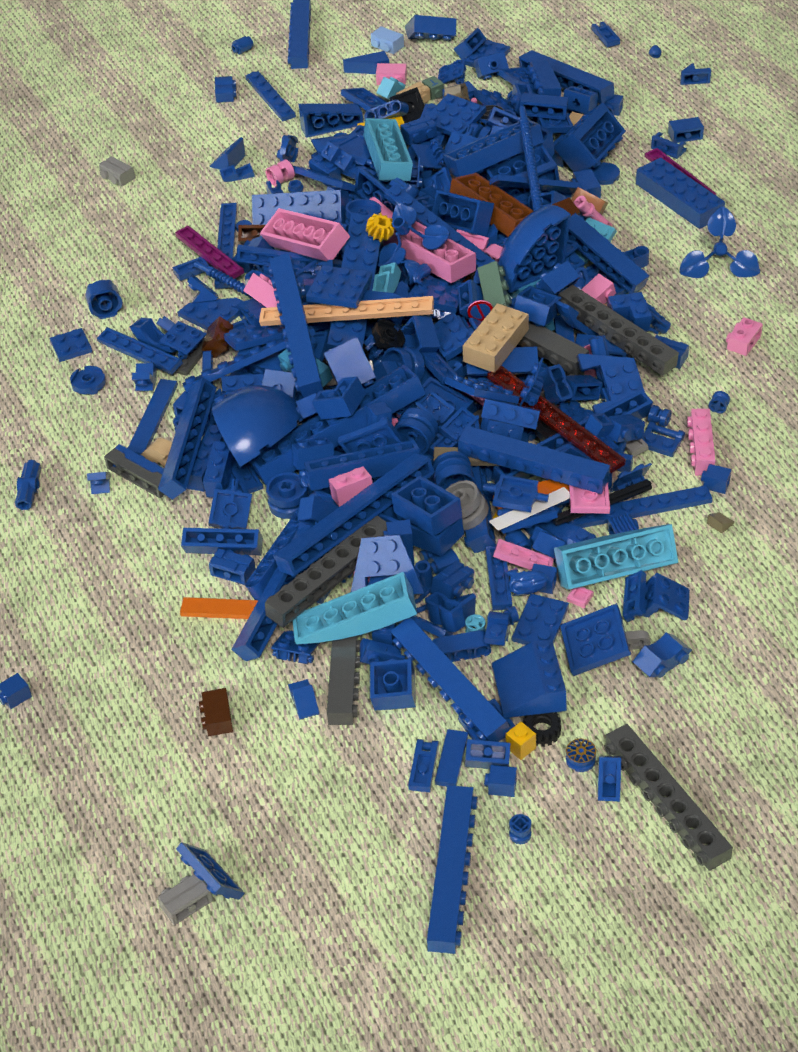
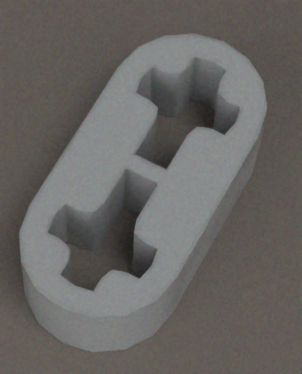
M626 631L630 650L642 649L644 645L651 644L647 631Z

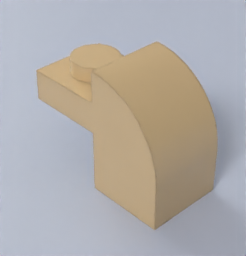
M157 438L141 455L151 462L160 463L165 468L172 442L164 438Z

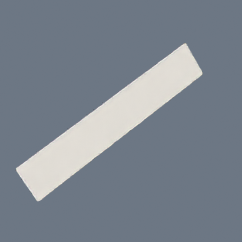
M565 487L549 493L548 502L536 500L531 513L512 510L489 522L499 531L569 499L570 493Z

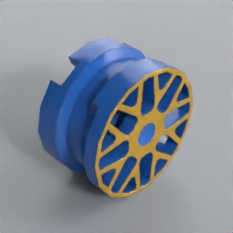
M580 738L574 739L567 745L566 763L569 768L574 769L576 772H586L594 767L596 748L591 741Z

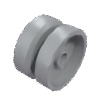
M468 480L458 481L445 489L460 498L464 530L474 528L483 522L488 514L489 506L473 482Z

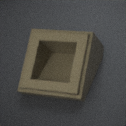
M720 512L709 514L707 518V524L720 533L725 532L734 524L733 520Z

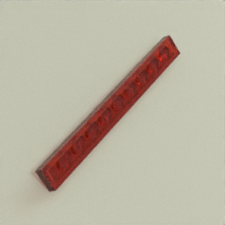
M500 366L495 373H488V380L503 386V388L513 390V394L520 396L523 387H526L523 381L503 366ZM539 396L538 402L534 406L523 402L522 406L541 410L539 419L594 461L610 465V473L625 465V458L543 396Z

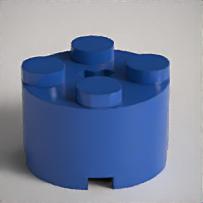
M99 280L87 286L85 298L91 314L100 319L116 316L119 309L122 308V299L117 286L111 280Z

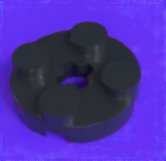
M381 319L371 328L372 335L376 340L375 344L378 348L386 350L393 347L402 348L405 344V336L400 329L397 331L394 328L395 324L389 320Z

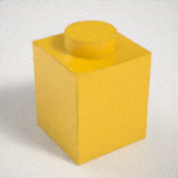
M519 722L506 733V742L510 743V752L522 760L536 749V733L522 722Z

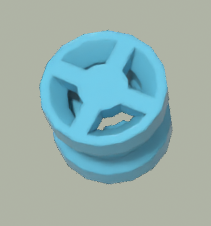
M474 614L466 618V633L478 630L486 632V622L483 616Z

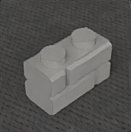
M112 156L99 164L101 177L110 180L113 184L123 187L135 179L133 167Z
M194 874L192 876H185L179 884L173 888L164 889L160 896H158L161 909L173 925L178 924L213 901L211 892L207 889L205 882Z

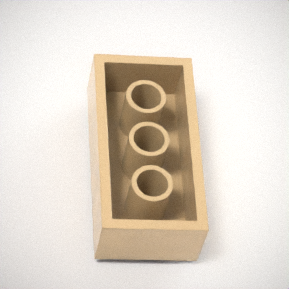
M497 303L464 343L463 362L495 373L528 332L529 314Z

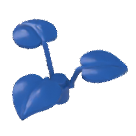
M397 202L392 215V226L397 231L395 235L398 239V245L396 243H389L382 248L378 266L396 263L398 266L405 259L406 250L401 248L400 235H407L410 230L424 238L422 244L428 250H435L441 247L449 238L450 232L447 228L436 224L428 226L425 229V235L421 234L412 227L417 220L416 210Z
M720 206L711 215L707 224L708 230L712 235L720 236L719 242L714 244V251L705 258L702 251H691L685 256L680 266L681 275L691 278H702L709 271V263L706 260L714 254L718 256L726 254L734 260L730 264V270L735 276L753 277L760 273L758 259L752 251L742 250L737 253L736 258L727 251V246L723 242V236L734 234L736 221L732 213L724 206Z

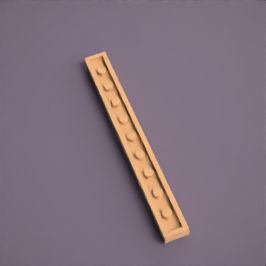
M433 296L360 301L357 309L327 304L303 306L307 323L430 315L433 314L434 298ZM277 307L261 308L259 323L261 326L282 325L279 317L282 316V313L279 314Z

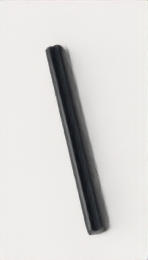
M644 480L610 493V506L651 490V481ZM569 509L558 513V518L552 520L554 525L559 526L590 513H571Z

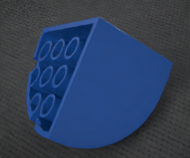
M545 205L530 213L514 228L503 246L498 264L504 267L506 276L503 277L509 286L507 291L512 293L521 287L539 280L545 272L548 271L550 273L553 271L552 268L558 263L563 264L565 262L571 217L569 212L556 205Z
M263 385L241 387L225 396L222 393L214 398L215 402H213L211 407L217 427L240 467L260 455V452L264 450L263 447H271L298 425L297 420L299 422L303 420L302 415L296 409L295 399L279 389Z

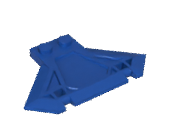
M358 125L350 134L311 139L313 146L319 153L323 151L329 141L354 157L355 161L353 163L362 166L369 165L370 168L375 169L363 135L365 126Z

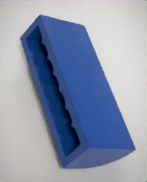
M537 346L515 347L495 373L466 363L467 377L532 374L531 370L534 364H538Z

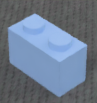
M381 26L371 33V46L395 54L404 47V35Z

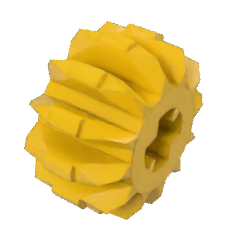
M381 212L378 215L374 213L367 221L366 231L368 236H373V240L378 239L380 242L382 240L387 241L394 234L393 218H388L387 215L384 216Z

